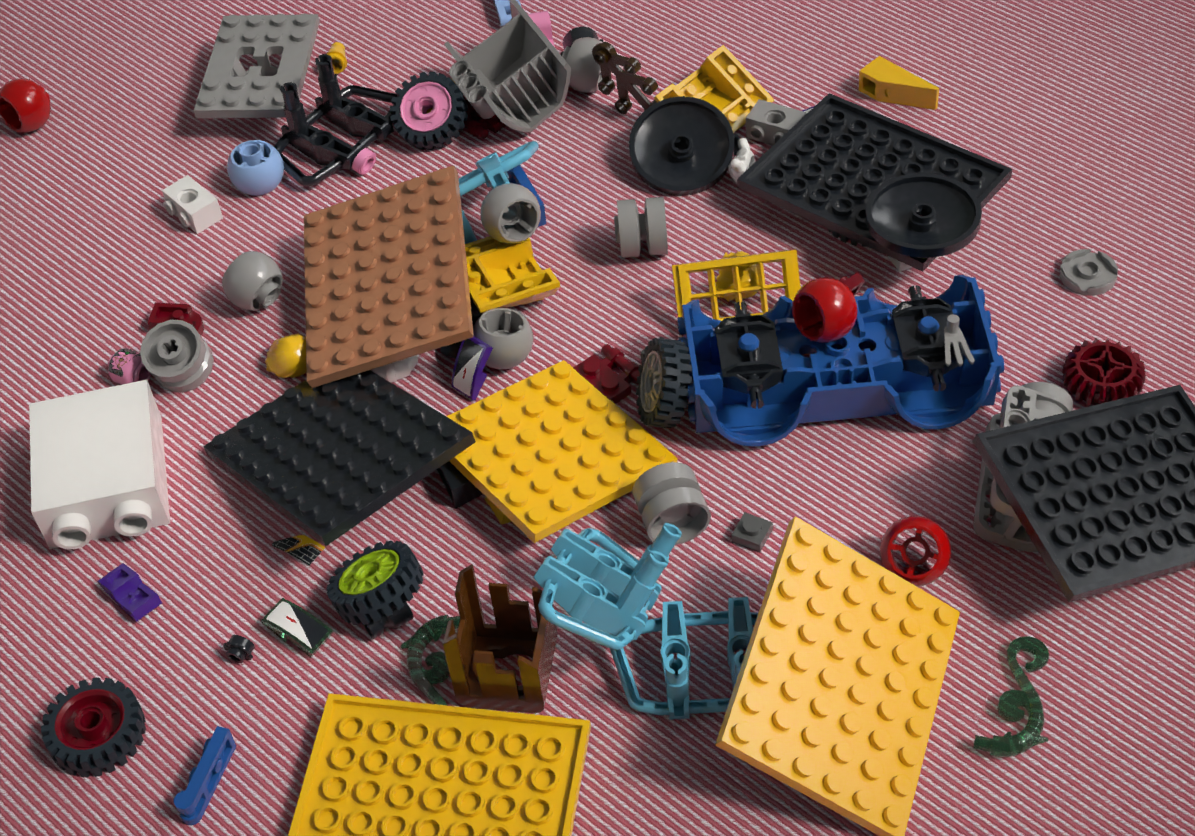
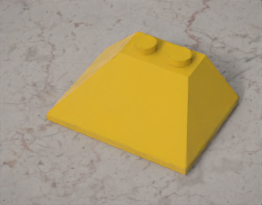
M724 45L710 54L699 69L675 86L672 83L654 97L656 102L681 96L704 100L714 105L725 115L732 127L733 134L746 124L747 115L759 99L771 103L774 102L770 94Z
M489 236L465 244L469 293L480 313L495 308H508L540 301L554 295L560 288V282L550 268L542 270L534 259L530 238L520 243L505 244Z

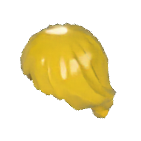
M744 251L730 252V254L725 253L722 258L746 256L749 254ZM757 265L738 267L741 288L759 286ZM732 268L719 269V275L716 277V291L734 289ZM757 292L743 293L742 299L750 298ZM735 295L720 296L727 301L735 299Z
M294 334L273 341L265 359L266 370L273 372L280 378H294L307 372L306 336Z

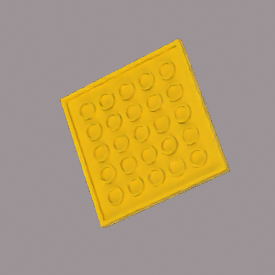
M565 360L446 416L471 431L476 441L449 461L534 543L631 492L636 480L650 468L664 463L677 462L678 460L675 455L615 403L604 396Z

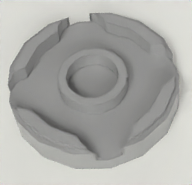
M1091 249L1073 251L1064 257L1060 266V279L1064 286L1081 295L1095 296L1104 294L1111 290L1117 281L1118 266L1110 256L1098 251V254L1091 252Z

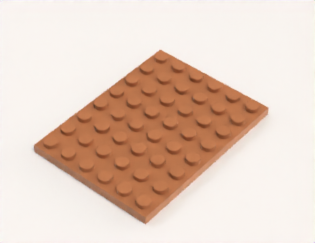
M454 165L303 215L307 382L312 388L474 337L459 177Z

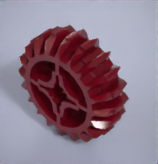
M1095 338L1092 344L1084 340L1081 346L1075 345L1072 352L1068 353L1062 370L1064 386L1068 387V393L1075 395L1077 402L1086 401L1087 407L1092 404L1098 405L1139 395L1143 390L1146 379L1144 362L1140 361L1139 353H1132L1131 346L1122 347L1120 341L1116 344L1110 343L1109 339L1105 342H1100Z

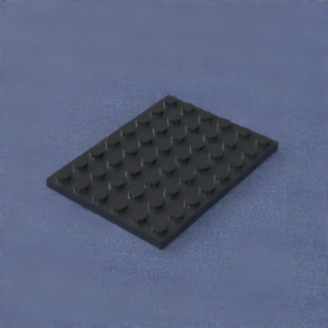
M829 93L737 179V187L923 272L936 257L917 258L892 252L880 245L869 233L866 225V205L874 190L884 182L902 175L913 173L939 174L953 178L970 188L977 196L982 209L1012 177V169Z
M368 370L314 388L309 385L306 379L297 386L286 390L282 396L274 401L264 404L260 410L248 418L240 420L225 433L215 436L211 442L203 447L211 459L319 542L327 546L476 441L473 433L373 371Z
M1181 385L978 433L972 442L1068 602L1195 566V406Z

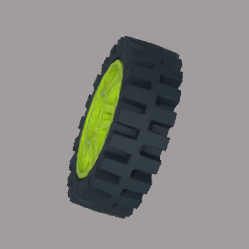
M392 540L386 541L384 545L382 542L375 544L373 549L368 546L364 548V553H355L352 555L354 559L351 561L345 560L342 563L344 567L335 570L336 576H331L329 579L330 584L327 585V595L338 614L346 623L350 624L352 622L353 625H359L362 622L365 625L369 624L371 619L374 622L381 620L384 614L387 617L392 615L394 608L400 610L404 607L403 601L409 602L413 598L412 593H417L420 589L419 584L423 582L422 576H424V573L417 558L407 544H402L401 541L393 543Z

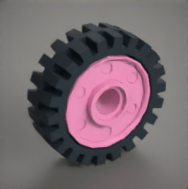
M425 72L419 73L420 78L413 75L410 77V83L406 80L401 83L404 87L403 89L397 88L395 91L397 97H392L391 100L393 106H390V113L392 114L390 117L399 135L411 146H416L421 150H424V147L427 150H434V146L440 149L443 148L444 142L448 145L453 142L451 137L457 138L460 135L459 129H464L465 123L463 121H467L468 118L466 113L468 105L463 93L452 79L447 78L441 73L437 75L435 72H429V75H427ZM433 108L430 113L425 114L428 109Z

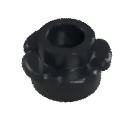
M232 635L229 641L223 644V647L227 651L226 656L237 663H243L245 659L251 660L253 658L251 653L255 645L245 637Z

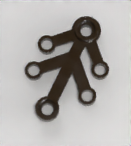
M608 42L598 43L593 47V58L600 65L602 75L598 88L603 94L609 95L615 89L611 72L616 76L619 99L615 102V108L619 113L626 114L632 108L628 91L644 110L657 103L655 100L650 102L637 87L640 86L645 94L651 95L657 90L658 84L651 77L645 78L636 75L641 69V64L636 58L618 55L615 48Z

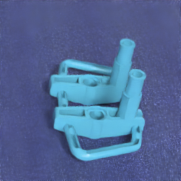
M531 141L501 157L498 156L497 152H494L477 161L475 164L478 169L459 178L460 196L484 183L492 189L502 184H509L507 171L530 159L538 150V143ZM462 209L465 244L477 241V238Z
M665 523L653 544L647 547L638 561L599 530L587 528L576 534L569 529H564L551 548L557 558L547 556L534 576V579L543 588L538 604L541 615L548 622L613 650L622 649L632 640H637L648 620L646 611L652 609L662 590L661 585L656 581L664 568L667 567L669 554L678 539H680L682 532L675 525ZM553 601L565 609L571 617L555 610L552 607Z
M748 597L728 598V611L684 613L682 601L663 602L662 617L647 620L641 634L662 631L660 654L665 676L667 702L640 698L624 648L619 650L610 649L630 707L643 713L669 715V720L690 719V714L726 712L730 698L690 700L689 669L691 666V653L687 641L686 626L728 624L727 661L730 666L732 687L734 689L744 659L743 650L737 652L736 655L734 652L739 649L747 650L753 632L752 625H755L758 616L757 612H750ZM672 653H677V659L674 660Z

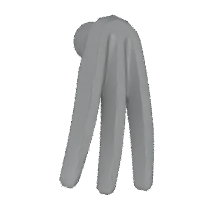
M954 314L947 317V325L944 328L946 365L949 367L951 364L950 344L953 345L954 354L960 367L963 364L959 344L965 357L972 365L975 360L959 328L960 318Z

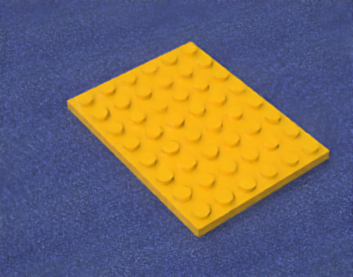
M795 516L788 523L715 745L878 836H905L960 611Z
M328 693L288 836H572L591 730L590 720Z

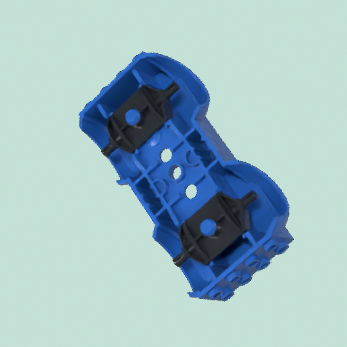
M955 275L950 287L936 298L926 299V297L922 296L921 287L916 285V290L914 286L908 289L910 301H903L899 305H892L877 299L874 294V288H868L863 296L855 297L858 313L854 327L846 336L830 343L812 341L799 331L793 318V301L786 296L779 297L775 306L763 315L747 314L746 303L741 302L740 309V304L737 302L734 305L735 317L725 318L722 321L706 316L701 311L699 300H692L686 305H682L683 317H677L679 335H683V337H678V341L684 342L685 346L688 347V354L691 357L689 365H692V371L689 374V377H692L691 384L687 385L689 389L687 399L691 403L688 404L689 422L695 421L696 433L716 431L733 443L757 447L773 444L785 438L799 423L897 414L910 424L923 429H943L955 426L967 420L980 406L994 405L996 393L1001 391L999 375L1004 373V359L1002 355L997 353V335L995 332L992 333L990 329L991 314L989 310L985 311L984 290L978 288L976 277ZM954 314L960 318L959 328L975 360L972 365L965 357L960 344L959 349L963 360L962 366L960 367L957 363L952 344H950L951 364L949 367L946 365L944 328L947 325V317ZM810 354V357L807 358L803 357L802 355Z

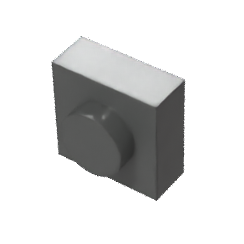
M744 512L731 535L732 543L761 552L773 531V522Z

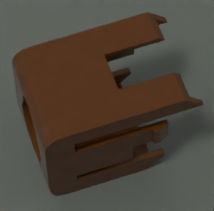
M473 564L459 572L455 590L460 615L458 632H455L453 619L448 621L443 641V648L456 700L461 705L469 708L539 713L544 710L558 635L557 626L548 622L539 611L538 604L542 590L532 587L538 628H534L529 602L510 600L508 584L489 583L496 624H485ZM522 654L533 659L531 662L523 656H518L522 680L521 686L517 685L515 670L496 669L495 658L503 659L509 655Z

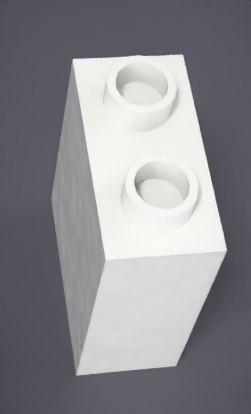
M147 380L29 404L31 513L49 549L59 547L63 549H78L87 545L91 540L120 534L139 536L148 532L152 527L170 524L162 417Z

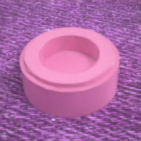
M368 148L361 150L353 161V170L360 175L368 173L375 164L376 154Z

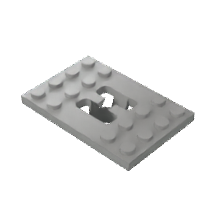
M318 14L223 16L193 110L195 118L286 117L280 87H284L283 84L288 82L295 83L300 100L320 24ZM253 54V58L257 60L258 65L250 66L249 70L246 71L239 59L242 55ZM282 54L278 68L270 64V55Z

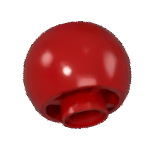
M20 78L8 81L0 88V116L11 129L20 133L33 132L47 122L51 113L50 98L41 85L30 79Z
M817 278L804 284L796 293L792 305L793 318L799 331L808 339L819 343L835 342L846 336L854 327L857 319V303L852 291L846 284L833 278Z
M909 516L894 522L886 530L880 544V558L885 569L915 586H924L936 581L944 574L951 558V545L947 534L936 522L922 516ZM916 528V536L908 538L903 544L894 543L900 533L907 529ZM923 530L932 535L937 543L938 552L931 551L930 544L922 537ZM916 541L923 544L925 548L923 558L915 560L909 557L907 546L911 542ZM893 550L901 551L902 558L909 564L908 571L899 567L894 559ZM929 557L937 560L935 565L928 571L914 573L915 567L926 562Z

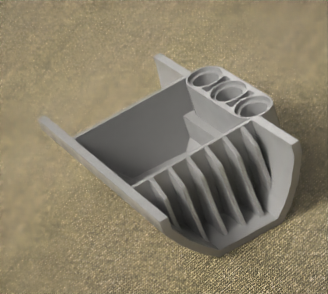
M509 0L512 19L504 26H501L495 33H492L486 40H483L478 46H475L469 53H466L465 56L454 49L448 41L444 45L457 61L451 66L449 74L479 116L483 119H489L496 114L500 121L510 128L531 133L563 106L570 83L571 67L516 0Z

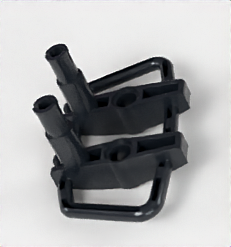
M327 54L319 55L315 59L322 98L318 96L315 99L316 109L305 116L303 104L299 100L295 83L288 82L283 84L284 87H280L288 126L283 125L281 127L283 136L274 147L282 157L284 170L299 184L304 186L316 185L339 169L351 170L353 161L361 150L370 146L375 140H385L389 134L394 132L390 110L383 116L364 104L347 98L356 95L391 103L392 97H397V95L357 85H350L340 90L337 75L334 74L332 58ZM324 115L334 124L349 132L350 135L362 137V139L354 146H351L333 136L330 132L320 130L311 125ZM291 144L297 150L313 159L317 164L326 166L313 175L306 176L282 152L287 145Z

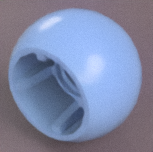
M249 140L236 146L230 153L227 161V173L231 183L240 192L251 196H259L273 191L279 185L284 174V165L279 151L273 145L262 140Z

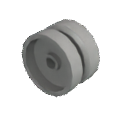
M168 320L157 324L149 330L142 341L140 349L143 365L162 387L172 392H187L196 389L206 381L212 372L214 358L211 348L193 325L183 320Z

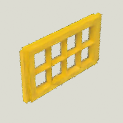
M796 249L672 265L678 317H683L682 305H686L692 300L710 298L713 319L722 321L725 318L731 317L719 318L717 297L735 295L736 303L739 302L741 309L742 294L759 291L762 313L750 315H763L768 312L767 290L784 288L785 296L794 301L796 293L801 288ZM781 261L784 283L765 285L763 264ZM757 265L759 286L741 288L738 267ZM732 268L734 289L716 291L714 270ZM707 271L710 292L691 294L689 273Z

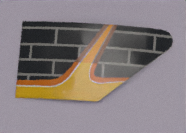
M305 535L285 538L272 543L273 547L296 557L309 566L325 549L323 545Z

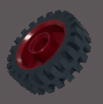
M98 677L92 678L91 685L88 684L86 679L79 681L80 688L78 689L70 685L66 688L68 692L66 696L60 692L55 697L58 704L50 703L47 707L49 714H44L42 718L44 725L41 726V733L47 751L63 771L67 770L69 774L74 776L79 773L81 777H89L90 771L95 777L102 776L103 768H106L109 773L115 771L114 763L118 762L123 766L128 762L126 754L132 757L136 754L137 749L135 745L141 746L144 740L142 734L146 732L145 716L133 692L119 681L115 683L113 679L105 678L104 682H102Z

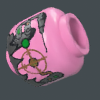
M122 348L113 354L108 361L110 378L121 385L142 380L148 381L151 377L150 372L142 363L140 353L132 349Z

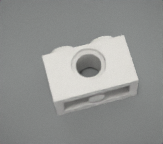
M189 175L162 190L165 198L163 204L170 215L177 216L184 227H190L197 234L223 219L217 198Z

